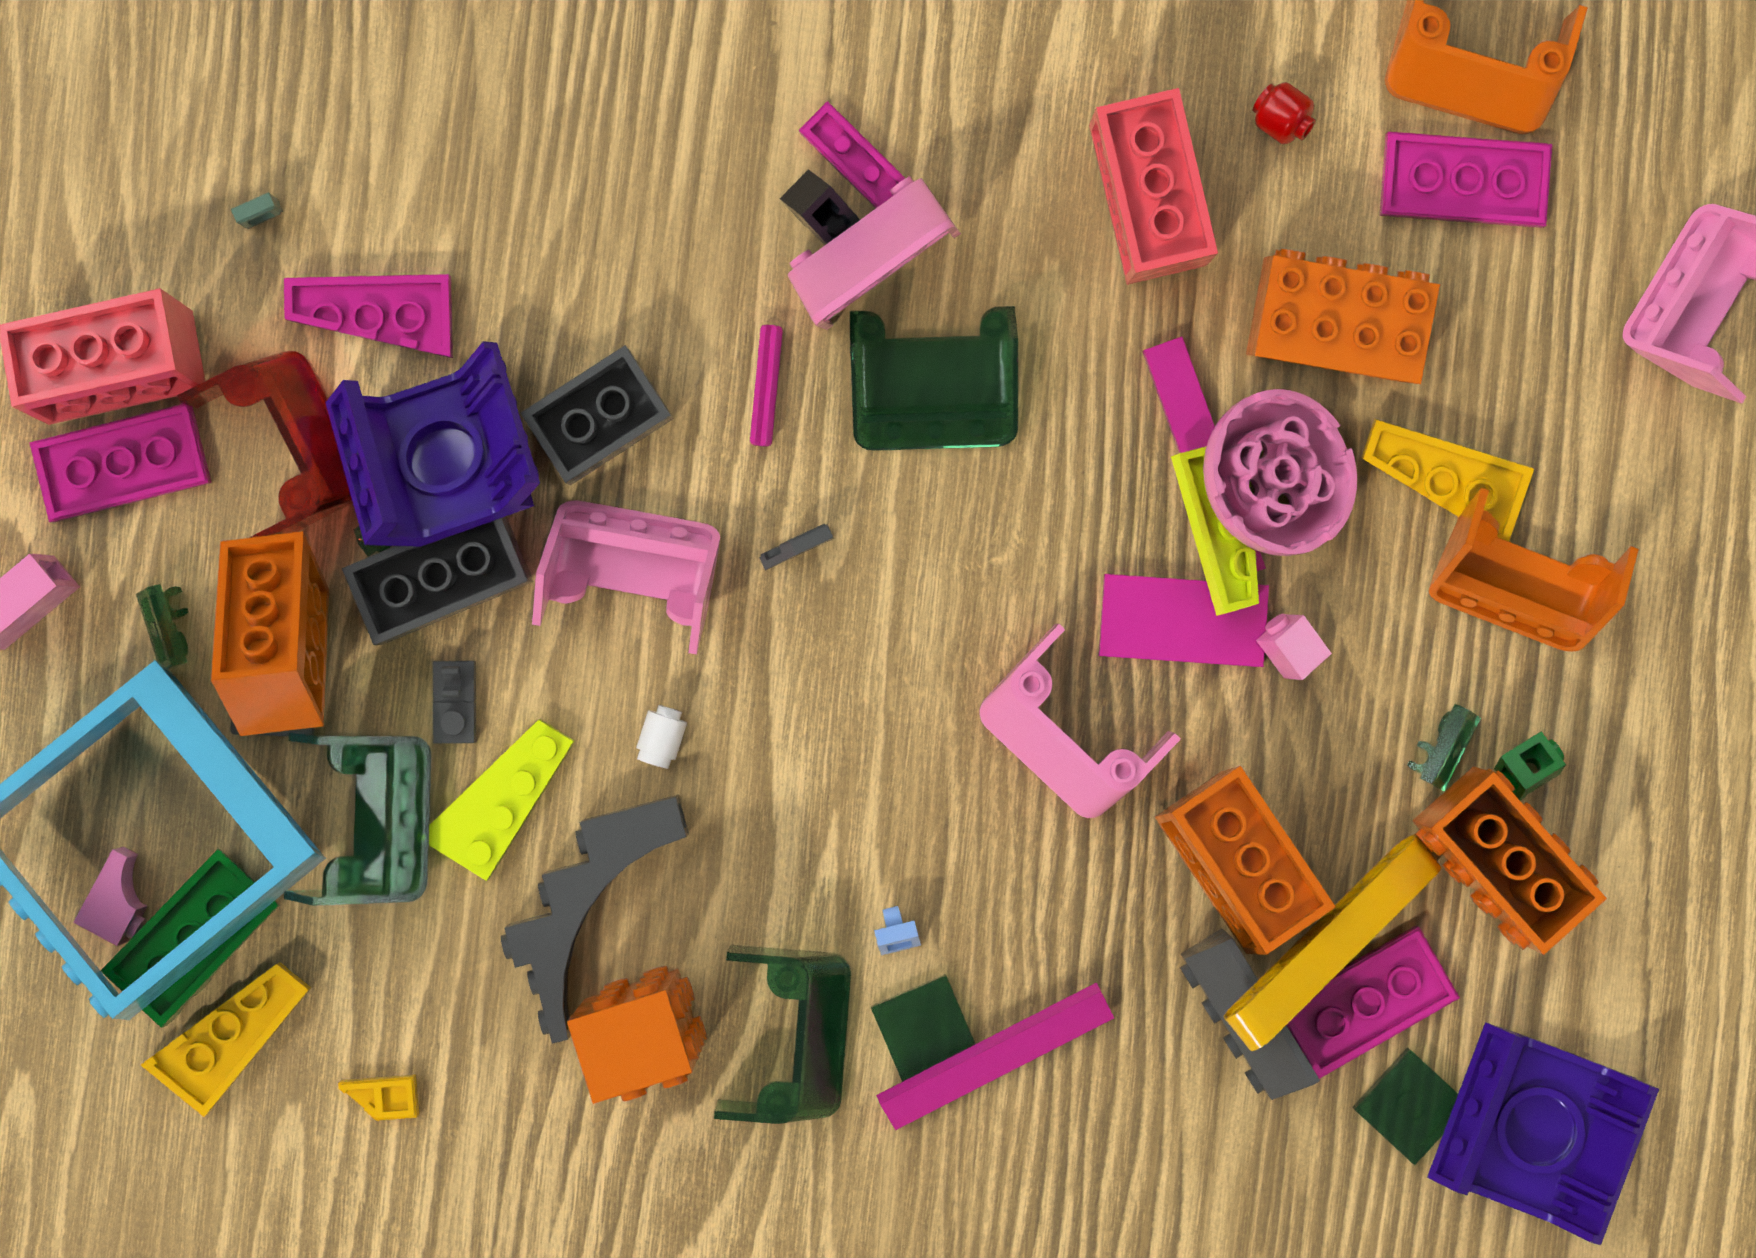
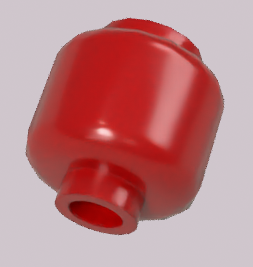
M1282 82L1276 86L1273 84L1268 85L1259 95L1252 109L1256 113L1255 125L1283 145L1294 141L1296 138L1301 141L1304 140L1316 123V119L1312 117L1315 107L1313 100L1287 82Z

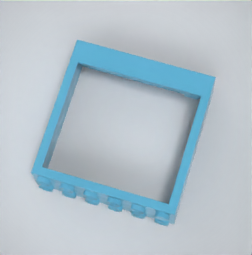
M156 660L0 784V818L141 706L268 859L273 868L119 994L0 849V886L7 889L13 897L8 901L10 906L23 920L29 918L39 929L35 933L39 942L50 953L56 950L66 962L61 966L63 971L76 985L83 983L92 993V996L89 998L90 1004L103 1018L109 1015L112 1019H132L326 859L174 674Z

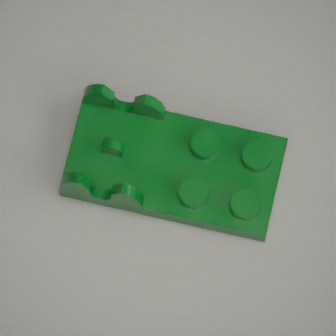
M217 849L102 968L101 972L121 991L125 990L253 885L255 881L221 849ZM276 901L271 903L142 1011L161 1028L167 1026L181 1013L183 1006L206 987L211 977L280 904Z

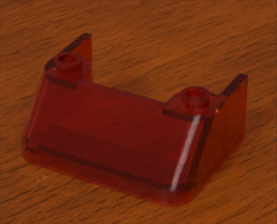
M284 351L237 365L177 395L180 403L195 408L224 395L228 402L238 407H250L264 400L301 474L287 480L280 488L278 500L286 519L249 538L297 532L353 503L326 407V401L329 399V396L311 361L305 355L296 351Z

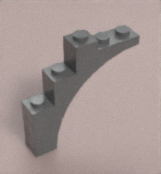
M679 794L587 818L579 822L581 830L575 832L577 844L582 855L588 853L589 860L545 872L542 875L544 882L538 883V889L543 906H550L551 913L513 922L504 928L506 934L501 935V944L506 959L512 958L515 968L528 964L532 966V970L527 971L529 986L533 995L539 994L543 1010L538 1011L539 1024L543 1035L550 1034L552 1044L568 1040L571 1036L567 1020L570 1018L568 1008L569 967L576 938L590 908L605 887L628 865L658 847L689 835Z

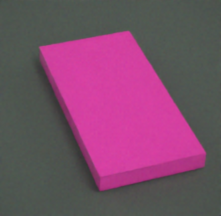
M1387 132L1385 136L1379 216L1544 228L1547 222L1552 144Z
M191 403L29 442L48 520L51 523L212 483Z
M1104 574L1098 656L1264 667L1265 652L1256 640L1266 632L1269 585L1258 584L1259 604L1216 616L1207 581Z
M1416 925L1346 965L1286 1026L1320 1079L1458 1000L1460 997L1420 927Z

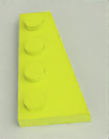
M1205 446L1171 456L1216 616L1259 604L1256 551L1230 534L1219 521L1211 507L1205 489L1203 474Z

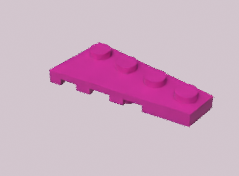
M449 274L284 278V318L287 321L453 358L451 276Z

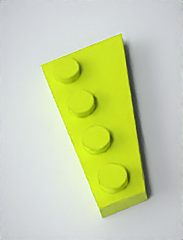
M539 719L417 838L482 879L489 880L575 740Z

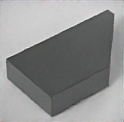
M822 524L780 544L778 547L762 553L759 558L764 569L768 570L834 538L828 525Z

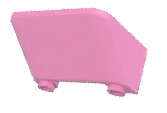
M910 176L905 178L890 190L893 197L814 254L810 250H806L789 263L793 270L787 276L817 327L826 330L834 326L830 319L948 233L954 239L961 234L922 178L913 181Z

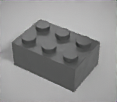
M626 345L520 413L558 473L568 485L576 483L674 419Z

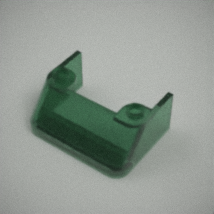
M289 733V741L327 745V761L330 767L341 774H356L353 856H339L332 859L326 865L323 872L321 890L284 891V899L319 906L412 902L420 898L425 892L428 882L432 756L427 742L420 737L407 735Z
M730 945L726 961L768 964L767 983L770 990L780 998L799 1000L792 1082L773 1081L768 1083L761 1089L757 1102L718 1099L714 1111V1119L783 1124L830 1117L840 1107L842 1098L851 968L848 961L843 956L831 952Z

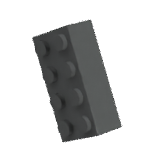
M507 516L421 547L394 546L342 568L373 645H384L534 582Z

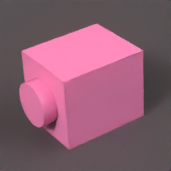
M1280 614L1266 624V632L1256 640L1285 679L1303 680L1332 654L1304 615Z

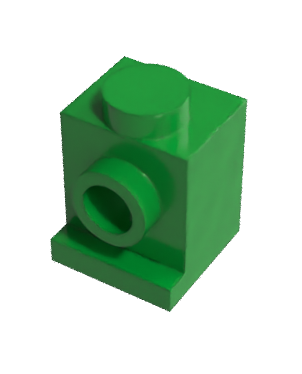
M1541 731L1502 755L1494 770L1500 771L1513 784L1515 790L1512 792L1519 800H1522L1529 793L1560 775L1566 764L1563 761L1564 754L1559 745L1552 739L1548 740ZM1526 763L1534 764L1538 772L1533 774Z

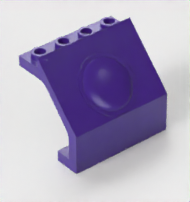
M483 341L458 371L388 396L374 397L362 396L358 381L343 380L326 401V407L364 545L421 547L534 506L531 493L540 484L539 473L534 465L528 445L527 433L523 429L517 409V401L512 393L506 373V365L502 360L497 342Z
M1485 1022L1427 1178L1460 1194L1468 1195L1469 1192L1494 1200L1550 1222L1586 1241L1601 1245L1659 1088L1523 1034Z

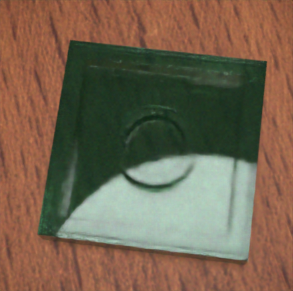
M946 974L871 1006V1010L902 1082L976 1044Z
M1407 1047L1352 1108L1412 1164L1416 1165L1443 1136L1458 1093Z

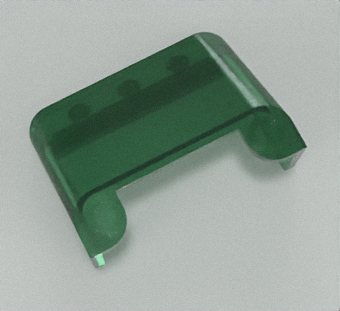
M1015 306L994 307L986 311L980 320V336L885 339V324L879 315L871 311H849L853 436L860 447L871 451L1001 447L1015 439L1018 432V333Z

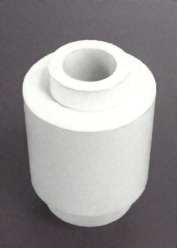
M658 705L656 712L648 710L636 747L640 750L637 757L638 760L658 767L669 768L671 760H676L687 726V722L680 720L682 712L662 705Z

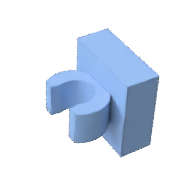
M898 906L882 910L886 928L874 930L881 955L921 946L915 921L903 923Z

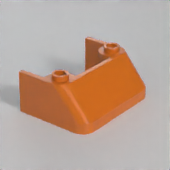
M1407 0L1385 74V85L1391 95L1404 101L1517 134H1529L1542 126L1570 70L1588 7L1579 5L1563 21L1558 41H1545L1538 44L1530 52L1526 66L1521 67L1446 45L1450 32V21L1447 14L1436 6L1423 3L1424 0Z
M1481 488L1460 514L1433 574L1429 587L1430 596L1441 604L1556 649L1570 652L1582 650L1625 605L1639 549L1630 546L1615 564L1609 562L1603 556L1590 554L1578 558L1571 566L1498 538L1500 525L1493 518L1492 514L1484 510L1489 490Z

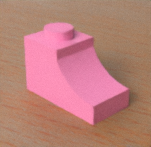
M125 847L112 849L73 923L116 946L129 942L146 923V919L142 916L147 905L139 901L133 887V868L138 854Z

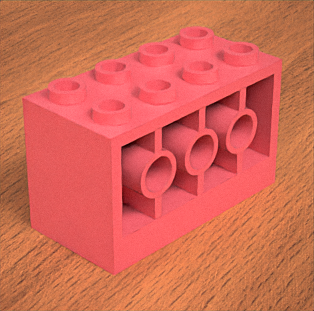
M1179 88L1096 107L1089 128L1126 284L1129 285L1207 266L1218 254Z
M161 288L0 324V343L11 406L48 425L207 390L193 311Z

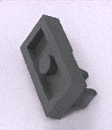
M433 661V744L476 743V661Z

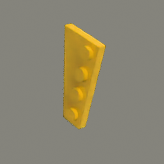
M1375 418L1361 457L1457 517L1460 516L1481 488L1489 490L1484 510L1492 514L1493 518L1498 521L1500 528L1497 537L1506 541H1510L1534 472L1532 467Z
M279 962L142 1063L141 1066L200 1115L205 1117L305 997L311 987Z

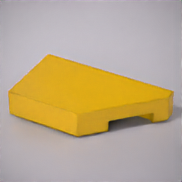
M416 1074L340 1080L338 1082V1089L354 1099L376 1121L417 1118L419 1116Z

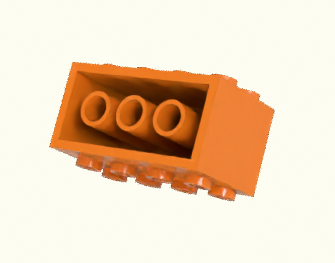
M1287 249L1276 250L1275 255L1264 257L1246 355L1421 385L1440 284L1429 282L1430 274L1405 270V272L1398 271L1397 277L1387 275L1389 267L1363 263V265L1357 264V269L1355 270L1346 268L1347 260L1327 256L1316 257V263L1304 261L1306 253Z
M1472 767L1412 820L1419 829L1415 835L1431 853L1434 851L1437 855H1442L1447 860L1442 866L1457 883L1462 882L1466 887L1470 886L1474 890L1470 898L1485 914L1489 913L1495 919L1499 918L1502 923L1497 928L1513 945L1517 944L1522 950L1529 947L1544 955L1607 898L1596 887L1599 882L1584 865L1578 866L1568 855L1571 852L1569 847L1555 833L1550 835L1540 824L1543 819L1529 803L1525 802L1523 804L1512 792L1515 790V787L1500 771L1494 772L1490 768L1485 770Z
M661 966L644 972V976L640 978V981L629 984L628 978L604 985L605 989L601 990L600 994L585 998L567 1020L593 1104L617 1096H621L622 1101H629L647 1094L646 1088L662 1082L663 1088H670L688 1081L687 1075L693 1072L702 1048L705 1046L704 1040H707V1034L701 1016L694 1017L690 1007L692 1006V1001L695 1000L688 977L681 978L679 969L668 972L667 966Z

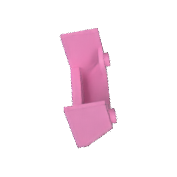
M1708 204L1698 208L1688 219L1623 329L1625 343L1639 355L1695 388L1739 403H1743L1746 396L1722 374L1724 367L1722 356L1716 350L1707 346L1747 279L1756 280V216L1716 204Z
M574 500L565 502L559 506L536 572L532 625H541L549 600L564 604L578 601L585 595L589 585L666 599V613L668 617L680 625L692 626L688 653L697 655L709 606L720 534L713 526L705 523Z
M1055 624L983 700L979 710L980 719L993 735L1077 814L1085 818H1095L1102 815L1135 788L1181 738L1175 733L1167 731L1142 759L1130 750L1117 749L1110 752L1097 764L1038 708L1051 692L1052 679L1049 672L1037 659L1065 631L1060 624Z

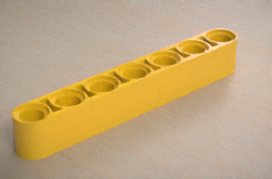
M1415 834L1408 836L1395 845L1335 904L1336 907L1325 914L1228 1009L1224 1019L1250 1051H1255L1272 1040L1442 869L1441 865Z

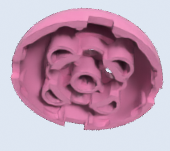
M1285 389L1258 392L1233 405L1220 418L1209 437L1203 464L1204 484L1209 502L1217 518L1229 533L1254 550L1277 556H1292L1313 551L1328 540H1332L1344 527L1350 516L1357 491L1355 457L1352 448L1347 449L1337 429L1341 425L1320 403L1304 394ZM1263 450V456L1259 459L1260 453ZM1249 481L1254 485V495L1250 491ZM1281 494L1285 495L1289 500V504L1279 503V496Z

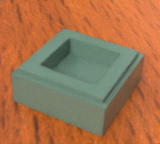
M269 192L231 209L236 223L247 229L274 218L283 212L278 199Z

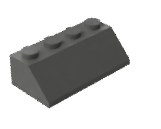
M1218 930L1181 953L1182 958L1186 962L1185 965L1180 967L1182 973L1192 989L1198 985L1202 988L1208 998L1201 1002L1214 1024L1221 1020L1229 1034L1223 1037L1236 1059L1243 1055L1251 1069L1246 1071L1245 1075L1257 1094L1265 1091L1270 1099L1273 1100L1312 1086L1320 1081L1287 1026L1263 1047L1250 1051L1224 1019L1228 1009L1258 981L1235 941L1225 930Z

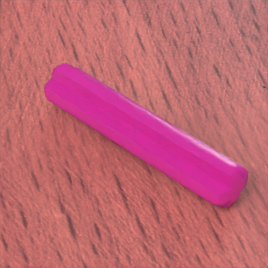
M767 324L762 325L760 328L750 443L754 446L768 447L771 446L773 440L783 334L782 328L777 325Z

